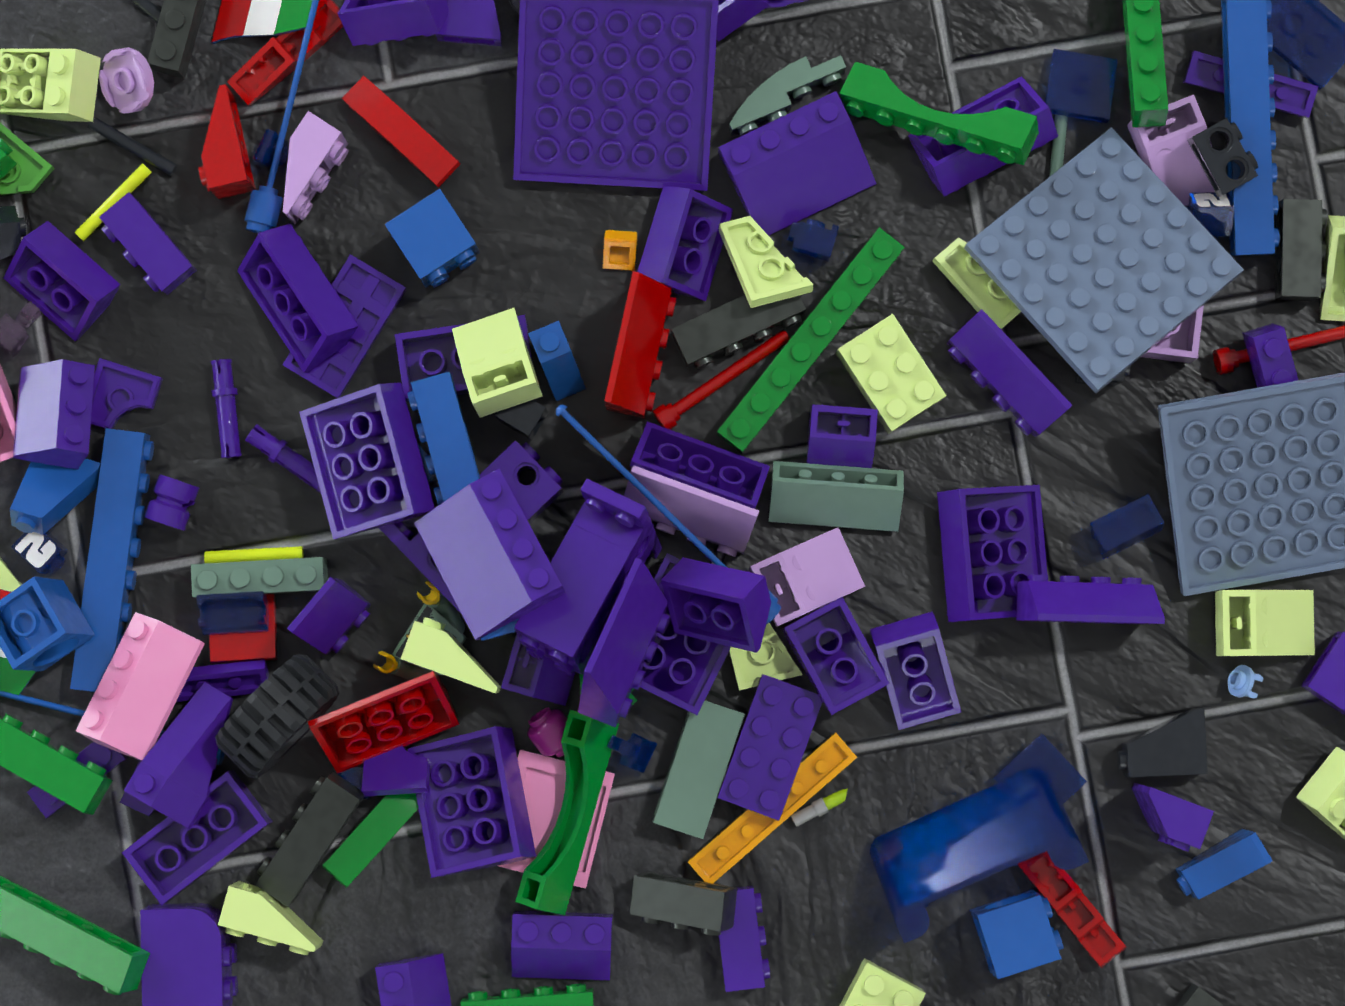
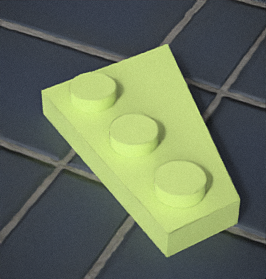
M751 216L719 224V233L750 308L813 292V283L807 277L803 278L795 269V264L788 256L785 258L775 248L774 241Z
M957 238L932 260L933 263L977 312L982 309L1000 329L1004 328L1021 311L964 249L967 242Z
M770 623L766 624L761 647L757 653L731 647L729 650L739 690L758 686L762 674L778 680L803 675Z

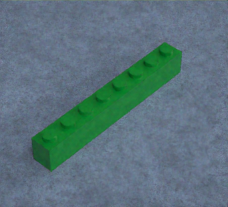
M880 227L877 229L719 428L717 436L740 454H743L897 260L905 248Z

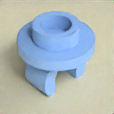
M1239 665L1229 674L1228 690L1231 695L1238 698L1244 696L1257 698L1258 694L1252 692L1251 689L1254 680L1262 682L1263 677L1254 673L1252 668L1246 665Z

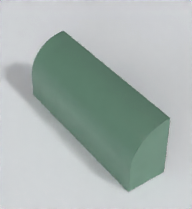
M773 461L768 522L898 532L904 494V472L901 470Z
M704 701L698 715L687 712L652 818L653 823L704 839L744 713L708 701Z

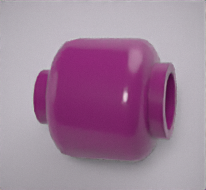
M549 707L544 708L528 721L530 727L528 728L527 736L540 754L546 757L555 754L557 757L564 755L561 740L568 718L559 709L551 710Z

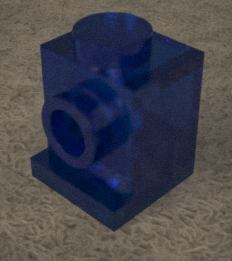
M807 219L806 223L801 221L800 223L793 222L788 241L794 242L791 251L829 261L839 226L833 224L831 230L825 229V223L813 219Z

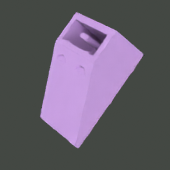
M1194 94L1168 104L1166 126L1133 128L1132 120L1129 122L1127 127L1140 158L1184 206L1196 202L1195 194H1216L1187 139L1207 129Z
M309 111L290 137L283 213L294 224H296L299 218L304 220L313 206L310 201L316 192L322 193L331 179L328 174L334 165H341L349 151L346 149L348 143L343 134Z
M839 527L749 567L752 573L765 576L768 589L778 598V603L782 606L780 612L773 619L776 627L865 587Z

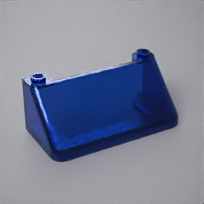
M1040 768L1028 769L877 837L870 848L871 860L904 944L922 936L929 928L930 919L926 907L929 906L928 903L1047 851L1055 866L1065 870L1074 869L1089 862L1050 775Z

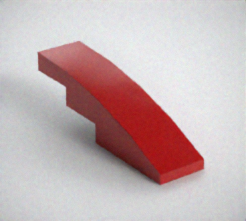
M320 0L318 3L304 62L343 27L338 16L340 8L333 0ZM305 29L282 34L277 38L272 37L227 81L248 106L255 103L296 69Z
M364 75L342 97V100L353 111L363 118L372 129L390 143L399 154L438 188L460 165L459 161Z
M1038 841L1015 860L1016 864L1039 893L1048 899L1051 908L1100 968L1104 967L1126 949V945L1106 923L1103 916L1041 841Z

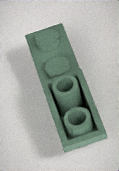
M840 55L812 68L805 56L773 74L738 109L729 124L730 134L734 135L739 132V135L743 136L757 129V124L767 120L770 123L787 115L786 112L790 111L792 106L789 99L790 96H793L794 99H799L812 92L811 88L823 83L824 87L840 81L842 79L841 75L846 70L842 56Z

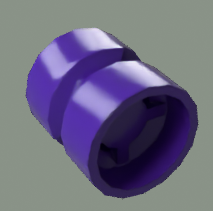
M159 474L153 490L157 497L149 501L144 517L185 531L191 515L187 507L194 505L200 488Z

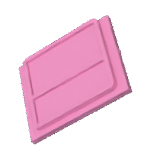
M520 749L518 763L537 857L547 843L561 811L565 793L566 767L564 760ZM607 771L605 773L573 886L586 889L615 773ZM536 857L499 865V867L524 873V869Z

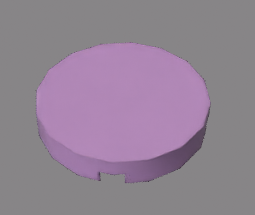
M129 47L111 50L105 55L102 61L105 64L103 70H100L99 73L101 91L106 101L112 107H117L120 110L119 112L124 114L143 110L148 106L154 89L152 70L146 58L139 51Z

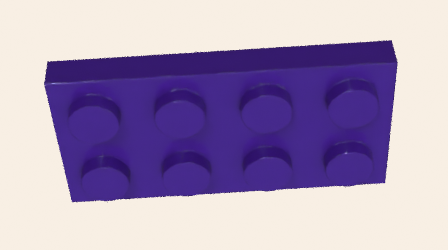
M351 254L333 281L332 286L336 289L338 296L358 324L356 331L347 345L309 372L304 373L291 352L283 363L284 367L336 398H340L407 290L406 287Z
M764 674L761 675L717 798L778 821L780 820L823 702L819 694Z

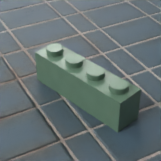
M324 557L191 564L192 597L194 598L319 591L328 580L327 558Z

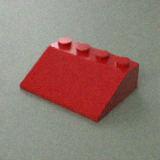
M633 271L604 402L606 410L644 418L645 412H652L656 393L650 392L652 380H659L663 361L657 360L659 348L666 349L670 329H665L664 325L666 316L673 317L677 298L671 297L672 288L640 272Z
M431 671L310 720L308 725L338 774L397 747L407 746L459 725V721L441 677L434 671Z

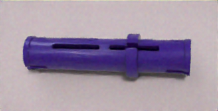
M232 359L213 360L211 365L214 390H211L212 397H215L221 458L240 457L242 453L235 401L238 389L234 388Z
M256 424L245 441L267 455L270 462L273 464L277 462L321 493L313 463L287 446L288 442L283 439L280 441Z

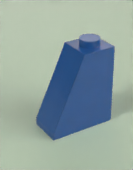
M559 321L528 333L556 402L586 390Z
M85 459L79 469L30 462L10 507L11 525L25 533L35 532L44 535L98 487L101 463Z
M1240 829L1176 868L1180 876L1176 881L1186 896L1191 894L1193 898L1199 900L1260 869L1273 860L1256 832Z

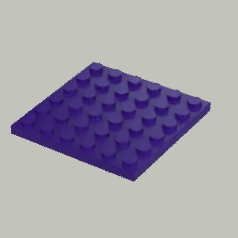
M520 0L513 180L663 188L664 185L707 191L719 0Z

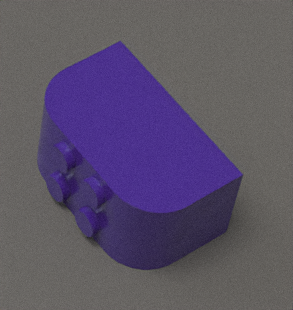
M204 903L152 904L140 910L141 948L150 952L141 977L142 1006L233 1005V996H237L238 993L237 976H232V963L237 962V944L231 943V935L225 933L226 927L218 925L221 915L220 910Z

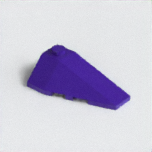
M204 682L141 761L123 791L190 829L208 800L210 792L208 788L218 761L216 758L218 747L215 737L228 720L233 698Z

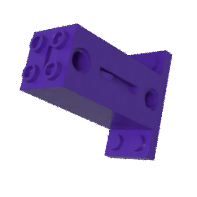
M515 440L480 474V478L500 468L527 521L531 524L564 492L559 486L563 481L549 465L543 469L537 463L540 457L527 442L521 446ZM526 470H533L537 475L534 483L527 486L520 483L521 474ZM403 521L379 527L460 612L420 533L411 540L410 538L414 533Z
M587 478L580 489L585 502L550 563L566 593L520 617L514 627L520 637L519 642L526 647L525 652L539 660H543L545 656L555 661L554 666L567 674H572L575 671L581 675L584 674L587 663L635 558H639L645 563L648 556L657 559L662 550L646 506Z

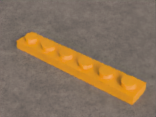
M835 732L800 762L779 821L747 809L687 862L704 882L714 883L852 763L857 756Z

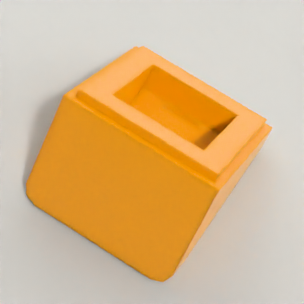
M605 231L603 269L635 271L637 232Z

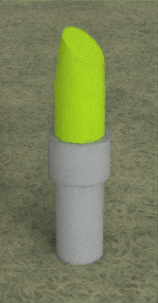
M842 789L823 799L821 797L813 801L811 805L792 814L791 817L796 827L817 816L820 817L828 813L830 809L845 802L848 789Z

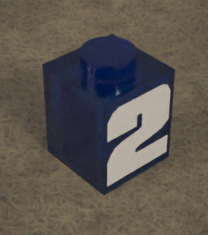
M1215 192L1189 193V204L1184 206L1212 236H1232L1234 205L1229 192L1220 197H1217Z
M48 531L44 535L35 532H24L11 546L37 572L46 575L49 572L55 573L66 562L64 556L69 551Z

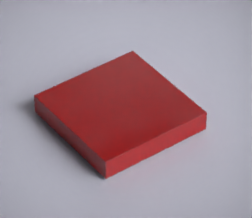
M274 594L209 598L210 662L212 664L263 659L266 661L277 660L276 596Z

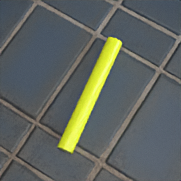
M142 163L74 233L85 241L103 222L99 217L128 192L132 193L152 172Z
M303 546L204 552L205 563L304 558Z

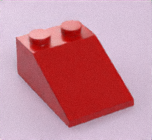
M226 84L219 85L201 155L203 166L198 167L202 185L206 186L208 192L211 191L218 199L256 190L236 98Z

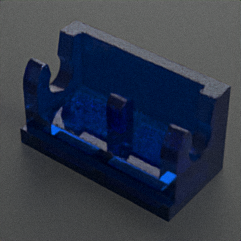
M1149 494L1090 523L1091 536L1093 539L1096 538L1100 547L1099 552L1103 559L1162 531L1164 521Z
M263 591L197 595V606L200 608L198 624L202 629L203 635L269 631L268 598Z

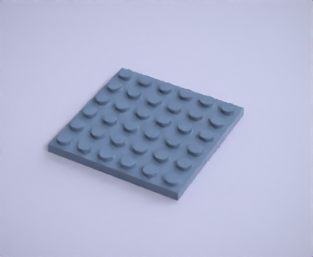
M1112 127L971 239L964 248L1095 393L1104 388L1235 280L1244 270Z
M1345 372L1157 405L1180 591L1183 596L1345 568Z

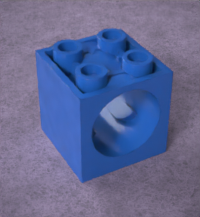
M438 189L385 224L425 287L432 285L435 288L443 284L450 278L448 273L457 267L460 270L469 267L477 260L475 256L480 253L475 241L441 189Z
M34 576L0 600V647L13 670L44 671L95 636L64 580Z
M1028 890L970 909L990 973L997 979L1061 959L1059 950L1064 949L1058 930H1054L1053 926L1051 927L1048 919L1053 917L1050 903L1047 898H1044L1043 895L1038 894L1034 890Z

